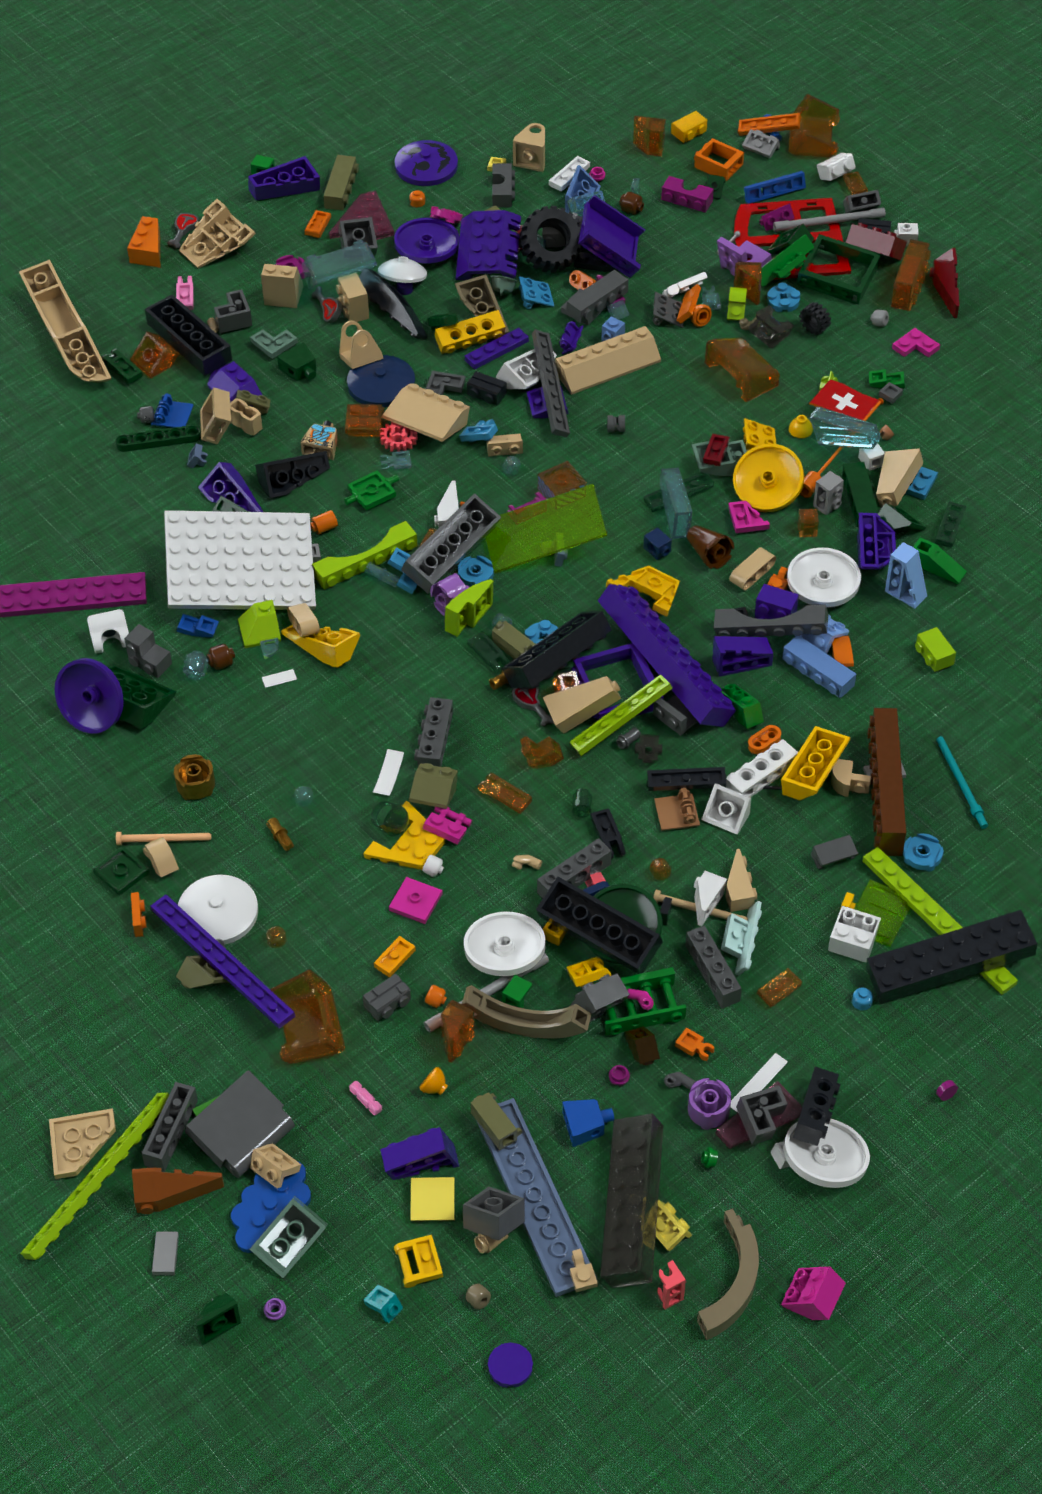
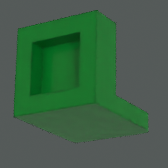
M256 155L250 164L251 174L253 175L262 170L275 167L274 158Z
M514 975L502 992V1002L523 1008L524 997L532 988V983Z

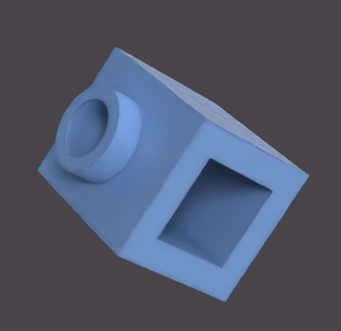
M611 316L602 325L601 341L625 334V323Z

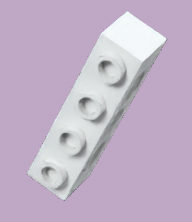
M782 739L778 743L772 744L764 753H759L751 762L745 763L735 773H730L726 778V788L751 798L761 791L764 786L771 784L784 775L798 752Z

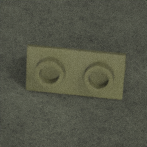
M237 390V399L245 401L248 406L253 405L262 415L268 413L270 399L263 395L251 394L246 390Z

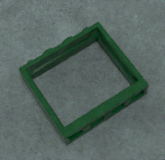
M819 234L814 243V248L809 252L798 273L797 285L859 305L879 266L881 254ZM821 249L869 265L859 287L808 271L818 250Z

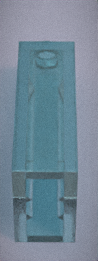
M817 407L809 417L819 445L874 449L881 439L876 424L823 407Z
M679 468L661 469L660 487L671 539L687 538L693 511Z

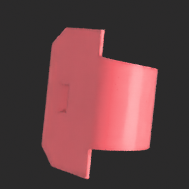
M601 872L591 874V878L585 884L587 887L606 880Z

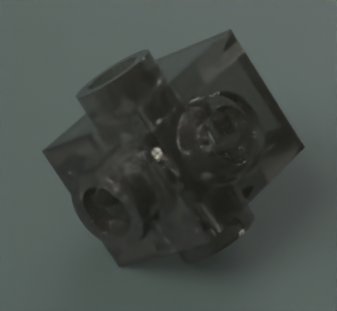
M640 734V740L635 744V754H639L638 759H642L643 763H654V760H658V755L662 756L663 744H659V735ZM646 747H651L652 750H651V751H647L645 748H646Z

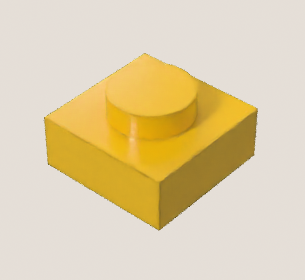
M847 892L841 907L845 906L855 909L856 903H853L855 894Z

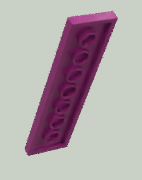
M145 572L0 585V617L147 604Z

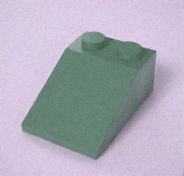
M294 1196L249 1250L284 1278L328 1224Z

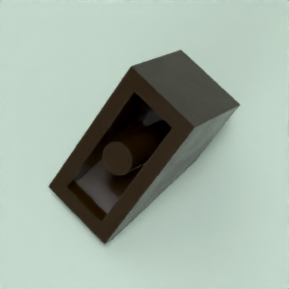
M644 1026L624 1032L633 1057L639 1064L650 1065L654 1063V1060L660 1059L655 1035Z

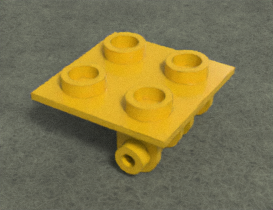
M744 418L743 432L747 451L762 444H776L775 428Z

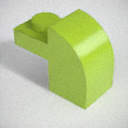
M730 287L727 320L740 321L744 318L747 288Z

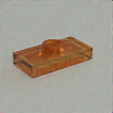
M858 171L843 175V180L851 195L868 192Z

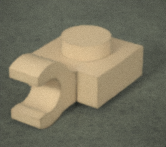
M581 1249L573 1250L571 1257L575 1267L570 1268V1275L575 1291L579 1292L597 1287L598 1283L592 1264H584Z

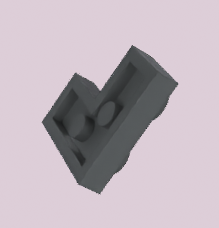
M432 371L426 389H430L439 395H443L445 390L461 393L466 379L462 375Z

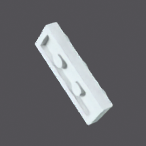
M577 156L549 180V186L562 192L570 185L577 166L580 165L586 171L590 168V162Z

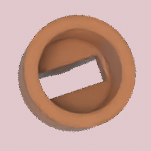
M884 425L879 433L880 437L884 440H889L895 435L887 425Z

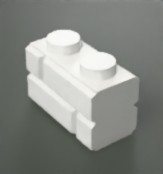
M840 153L817 164L820 179L828 181L842 176L856 167L851 153Z

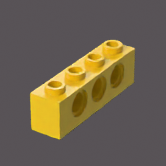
M499 310L460 321L451 326L435 329V339L441 354L452 353L460 348L465 349L476 343L482 344L489 339L502 337L505 334L506 327Z

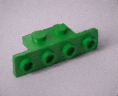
M804 234L754 273L755 278L764 287L775 278L784 279L791 274V270L797 269L804 264L803 261L807 259L805 255L814 248V245L808 236Z

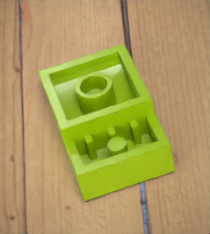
M489 579L475 584L450 601L445 607L446 632L458 637L467 625L472 628L475 627L493 604V580Z

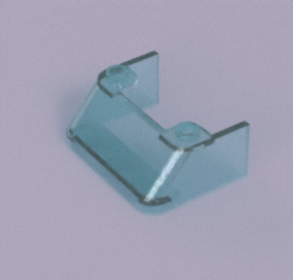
M359 240L350 247L317 257L316 254L307 256V260L301 266L309 290H312L318 284L337 279L338 277L367 269L373 270L377 266V262L368 243Z

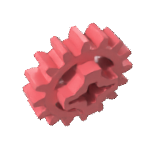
M391 422V425L385 424V428H381L380 440L381 445H384L385 449L390 448V452L397 450V453H399L402 449L404 452H406V448L412 449V445H416L418 435L414 430Z

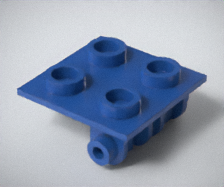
M166 393L163 395L154 415L155 420L151 425L171 428L186 426L194 404L172 401L170 394Z

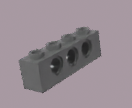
M598 838L538 878L537 893L544 898L557 876L576 887L580 886L591 878V874L599 873L611 865V850Z
M705 925L686 932L685 946L720 1007L725 1008L740 1002L742 988Z
M175 1082L142 1151L145 1166L161 1168V1171L165 1172L193 1112L192 1109L197 1104L198 1098L195 1087Z

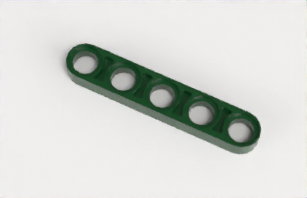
M189 425L119 435L115 442L119 451L127 452L197 442L201 438V431L198 426ZM191 432H197L196 435H189ZM175 434L180 435V436L177 437V438L171 437L172 435H175ZM162 437L161 440H155L154 438ZM139 439L145 440L142 443L137 442ZM123 441L128 442L126 445H120Z

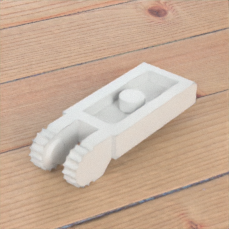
M702 272L669 286L662 293L672 298L679 291L684 293L691 286L704 284L703 280L708 277L705 272Z

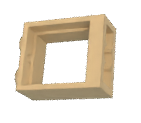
M213 387L200 409L201 440L218 444L231 423L230 393L228 391Z

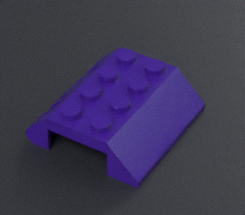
M506 210L473 211L462 218L456 280L472 279L473 274L501 273L504 277L516 278L517 264L508 260L516 261L518 259L520 234L510 230H520L521 216Z

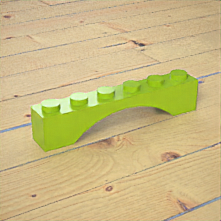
M407 521L391 527L384 539L366 552L348 557H326L313 563L314 578L325 590L389 560L396 547L404 552L417 547V534Z

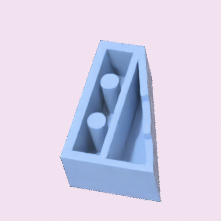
M903 542L890 555L885 592L915 609L927 597L919 551Z

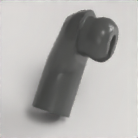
M681 1072L668 1074L664 1078V1083L667 1087L683 1085L691 1089L692 1085L696 1082Z

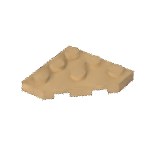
M113 1108L49 1119L55 1179L77 1176L116 1132Z

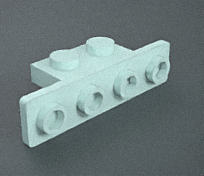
M757 901L748 909V921L732 913L727 918L721 950L738 958L735 974L738 976L744 971H748L752 963L750 958L755 948L754 938L758 932L757 924L762 914L760 910L762 902Z

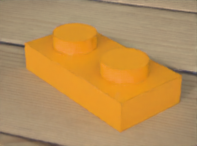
M399 936L374 962V967L390 978L416 951L415 946Z

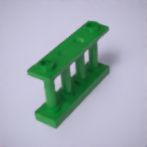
M673 967L622 977L621 980L627 990L629 988L647 991L652 999L651 990L663 988L669 1008L657 1010L654 1002L649 1012L637 1014L633 1000L626 998L625 1005L629 1016L617 1018L614 1007L607 1009L606 1012L609 1020L605 1021L604 1033L605 1035H617L642 1026L649 1027L668 1022H679L685 1019L686 1005L677 1006L671 989V985L675 983Z

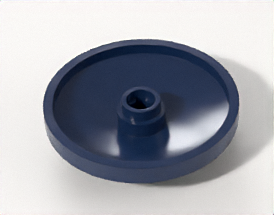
M383 355L381 360L350 369L347 376V387L350 395L357 402L374 408L389 407L402 388L409 384H415V374L411 366L404 360L389 355Z

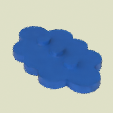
M301 1164L299 1172L284 1177L281 1188L277 1189L260 1175L256 1174L254 1185H250L243 1190L241 1194L242 1202L237 1204L231 1212V1221L234 1227L238 1229L235 1235L236 1244L242 1252L253 1253L249 1249L294 1196L306 1206L309 1205L311 1192L309 1187L304 1184L306 1169L303 1164Z

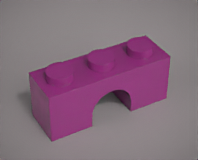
M669 176L662 186L661 200L706 213L713 202L714 189L699 184L694 190L684 189V180Z

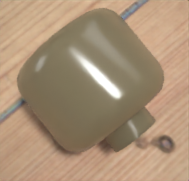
M481 1284L472 1285L466 1293L467 1302L475 1309L484 1308L491 1299L490 1292Z

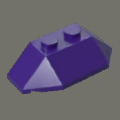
M234 361L213 371L207 383V387L211 390L214 387L228 391L230 393V402L236 398L237 390H246L257 396L262 395L255 380Z
M859 513L857 545L858 566L860 569H881L889 565L890 555L896 550L895 531L885 521L880 519L877 513Z

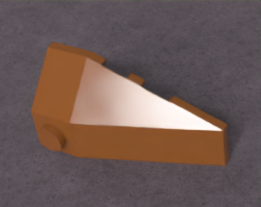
M161 1168L132 1169L135 1207L137 1213L142 1214L159 1212L224 1187L222 1173L195 1171L192 1174H185L179 1169H174L173 1173L161 1172Z

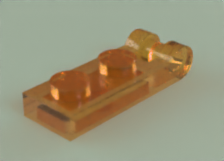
M489 773L486 776V780L481 781L477 785L481 793H487L519 814L532 802L530 795L494 773Z

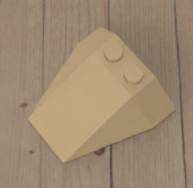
M216 199L204 210V216L200 222L197 221L195 230L192 234L188 235L179 251L199 269L244 245L256 233L247 224L243 225L237 220L220 200Z

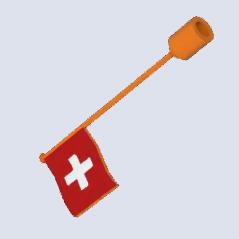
M829 380L811 400L809 405L822 408L858 426L818 472L809 471L806 474L803 488L800 492L801 496L809 498L813 495L816 481L821 478L820 474L879 405L884 403L882 398L875 399L843 383Z

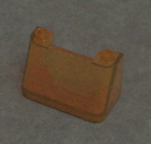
M807 94L793 112L800 113L801 121L800 129L790 130L789 152L802 156H835L838 147L836 142L833 141L831 143L832 128L840 120L839 109Z
M717 338L706 343L705 364L710 368L721 365L737 380L736 387H741L743 391L741 398L745 402L779 386L780 374L778 370L774 369L746 340L742 338Z
M309 969L270 989L295 1012V1017L283 1026L287 1043L281 1045L280 1056L284 1062L293 1064L335 1055L345 1050L333 993L325 980Z

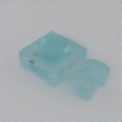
M703 286L702 303L708 305L711 310L721 309L719 294L715 293V287L711 286V290H706L705 286Z
M409 450L392 452V456H380L382 469H388L391 466H394V470L412 468Z

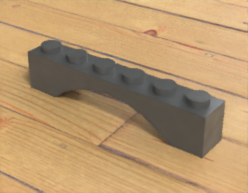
M826 604L807 605L789 616L776 619L752 618L739 613L735 609H715L714 631L716 636L780 637L784 635L800 636L803 634L820 635L827 634L828 630Z

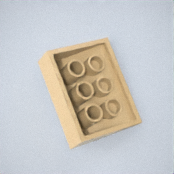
M409 384L401 389L383 413L382 418L443 442L467 425L470 406L465 405L461 401L449 399L448 396L436 394L430 389H423L417 384Z

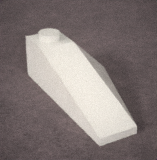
M535 349L503 364L496 378L507 382V389H527L539 381L541 377Z

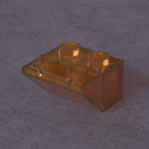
M634 116L633 143L646 155L662 156L665 145L666 119Z
M451 1000L441 1013L442 1039L448 1061L451 1063L456 1057H460L467 1041L470 1042L475 1035L473 1010L454 1000Z

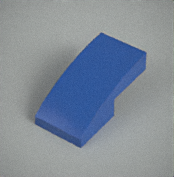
M183 614L178 624L177 632L197 637H213L219 621L203 615L198 619Z

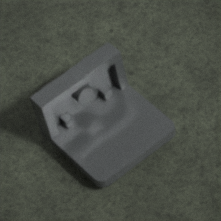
M676 695L667 702L660 697L653 704V715L680 736L698 722Z

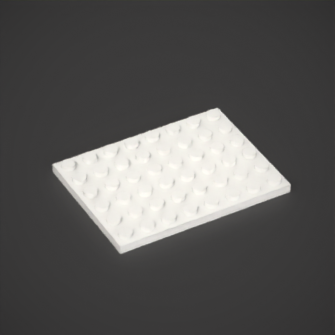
M164 512L168 608L249 609L254 603L273 600L275 610H287V607L306 603L310 610L316 609L310 513Z

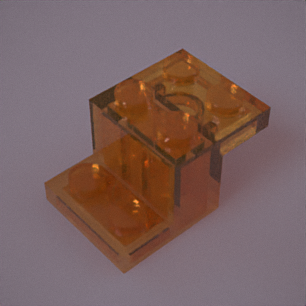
M347 404L345 434H348V436L380 437L381 428H383L384 419L382 418L384 407L374 404Z

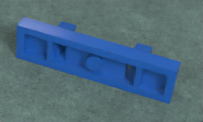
M799 171L745 186V202L750 204L806 188L805 173Z

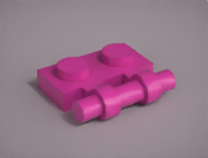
M435 807L434 811L439 813V815L432 812L425 821L423 829L458 845L467 830V827L462 825L470 827L472 820L463 813L458 814L450 810V807H447V809Z

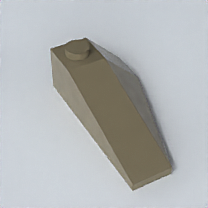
M487 275L455 283L461 301L475 317L499 310L506 327L505 334L509 333Z

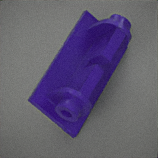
M573 321L567 323L564 330L565 333H563L559 341L560 347L563 348L562 354L575 350L577 341L582 335L583 325L578 327Z

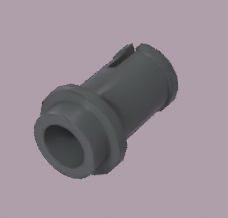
M632 728L626 734L619 735L616 743L621 749H627L631 743L641 738V733L637 728Z

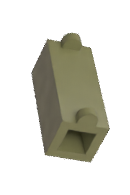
M498 621L492 630V642L513 659L535 645L533 641L507 621Z
M488 1092L483 1096L479 1095L471 1102V1114L500 1151L517 1141V1137L523 1131L520 1128H516L495 1101L496 1096L494 1093L490 1094Z

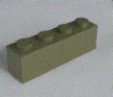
M337 155L324 193L325 209L344 210L345 204H348L349 194L352 192V183H355V174L359 171L356 157Z

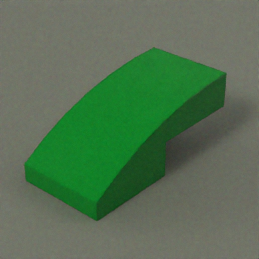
M886 369L869 371V384L872 387L883 388L890 382L901 389L905 388L904 371L889 374L886 373Z

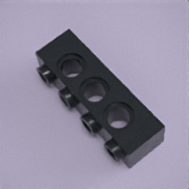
M818 1067L814 1068L793 1136L794 1139L818 1146L820 1138L825 1139L828 1126H825V1124L829 1125L833 1113L829 1109H834L837 1099L833 1095H838L841 1085L837 1083L839 1074Z

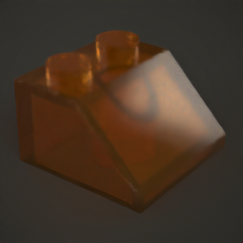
M146 331L130 360L149 378H153L171 368L179 352L160 335Z

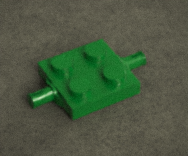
M378 470L347 484L348 490L352 495L344 498V502L346 505H349L356 501L367 511L396 497V491L391 484L399 481V477L395 474L386 478Z

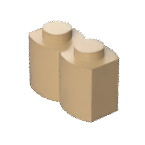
M235 398L230 402L231 423L233 425L241 427L244 432L250 435H255L263 429L259 410L248 406L241 399Z

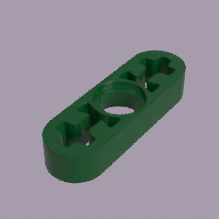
M436 314L427 317L429 326H451L459 323L457 314Z

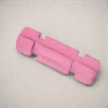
M358 1081L350 1084L349 1090L353 1095H357L356 1098L366 1108H369L373 1115H377L382 1111V1105L378 1101H374L375 1098L365 1088H362Z

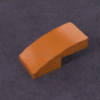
M849 636L834 638L831 645L833 651L832 658L846 667H853L854 660Z

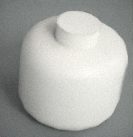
M429 855L422 871L432 877H436L444 869L442 866L443 860L434 855Z

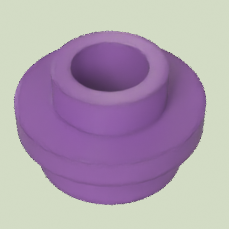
M272 1298L266 1302L264 1314L270 1320H279L286 1314V1305L281 1299ZM274 1308L279 1309L278 1312H271Z

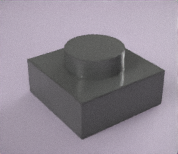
M890 382L879 391V397L892 404L903 395V389Z

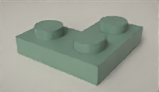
M262 329L250 337V342L273 359L297 344L298 339L287 329L275 337H272Z

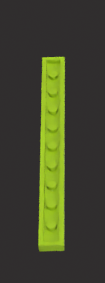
M879 847L863 856L862 861L939 935L963 928ZM1004 966L979 973L1001 995L1017 985L1018 982Z
M167 1092L157 1093L23 1249L20 1254L25 1259H39L45 1253V1248L48 1244L59 1237V1231L74 1219L73 1215L76 1211L87 1204L88 1197L99 1190L102 1185L101 1182L105 1177L110 1176L115 1171L116 1164L127 1157L129 1154L128 1150L142 1139V1134L146 1129L151 1128L155 1124L156 1117L161 1113L169 1097Z

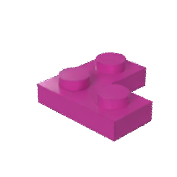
M914 328L894 342L892 349L904 357L915 349L930 357L940 350V344Z

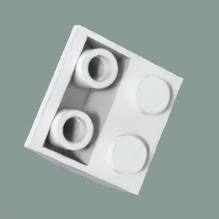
M842 906L830 936L828 951L867 963L881 918Z

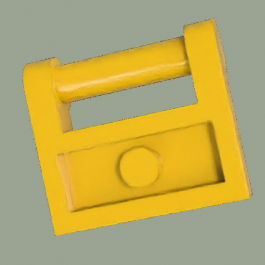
M594 957L566 967L576 987H583L587 983L599 980L607 974L611 976L609 969L604 967V962L600 957Z
M432 1235L404 1241L394 1246L395 1254L398 1255L404 1274L403 1283L406 1288L443 1277ZM413 1250L419 1271L417 1274H412L407 1251Z

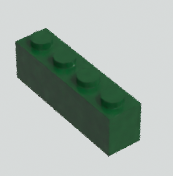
M864 462L843 464L842 479L844 480L856 527H858L859 513L878 514L881 510L880 507H877V495L873 493V482L869 480L870 472L869 469H866Z

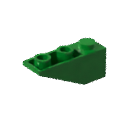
M919 538L913 546L919 551L922 569L956 584H959L967 573L961 565L937 544Z
M735 683L727 684L724 688H721L722 694L732 701V705L736 709L733 715L745 728L748 729L764 722L761 704L757 699Z

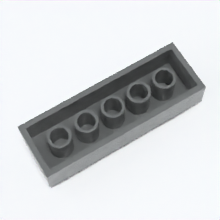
M474 493L405 561L401 570L429 594L431 586L444 579L497 526L501 516Z

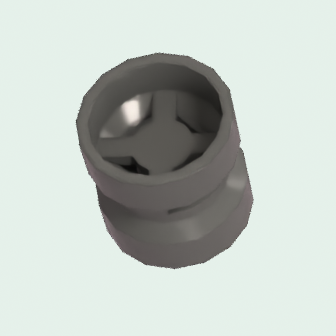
M607 415V432H625V415H619L618 417Z

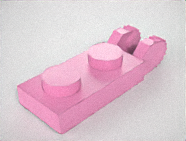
M178 276L176 298L189 310H194L192 276H188V283H183L182 276Z

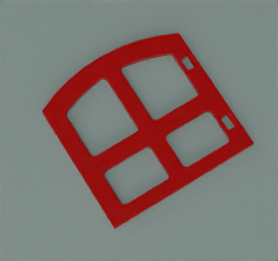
M832 198L740 204L735 218L734 233L739 231L741 235L735 238V245L740 247L748 240L758 247L771 246L779 235L748 236V225L753 214H767L790 203L795 218L792 220L801 219L800 211L824 210L826 216L836 215ZM839 223L828 224L829 231L810 232L814 237L812 243H815L819 234L844 242ZM836 255L837 264L814 265L811 263L808 271L823 276L851 274L848 258ZM801 267L791 270V274L784 279L798 278Z

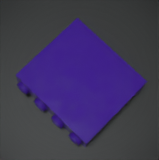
M594 195L584 204L578 244L630 278L640 270L641 264L636 262L638 238L645 232V229Z

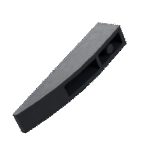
M364 267L359 278L369 296V300L375 304L378 303L382 311L390 314V318L399 321L400 326L405 330L411 331V336L419 339V337L427 339L428 336L420 320L406 299L376 271Z

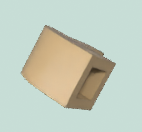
M838 759L832 768L831 785L833 789L845 797L849 796V791L869 793L871 776L852 773L853 761Z
M163 837L149 842L143 848L145 856L151 860L156 874L160 877L179 869L174 855Z

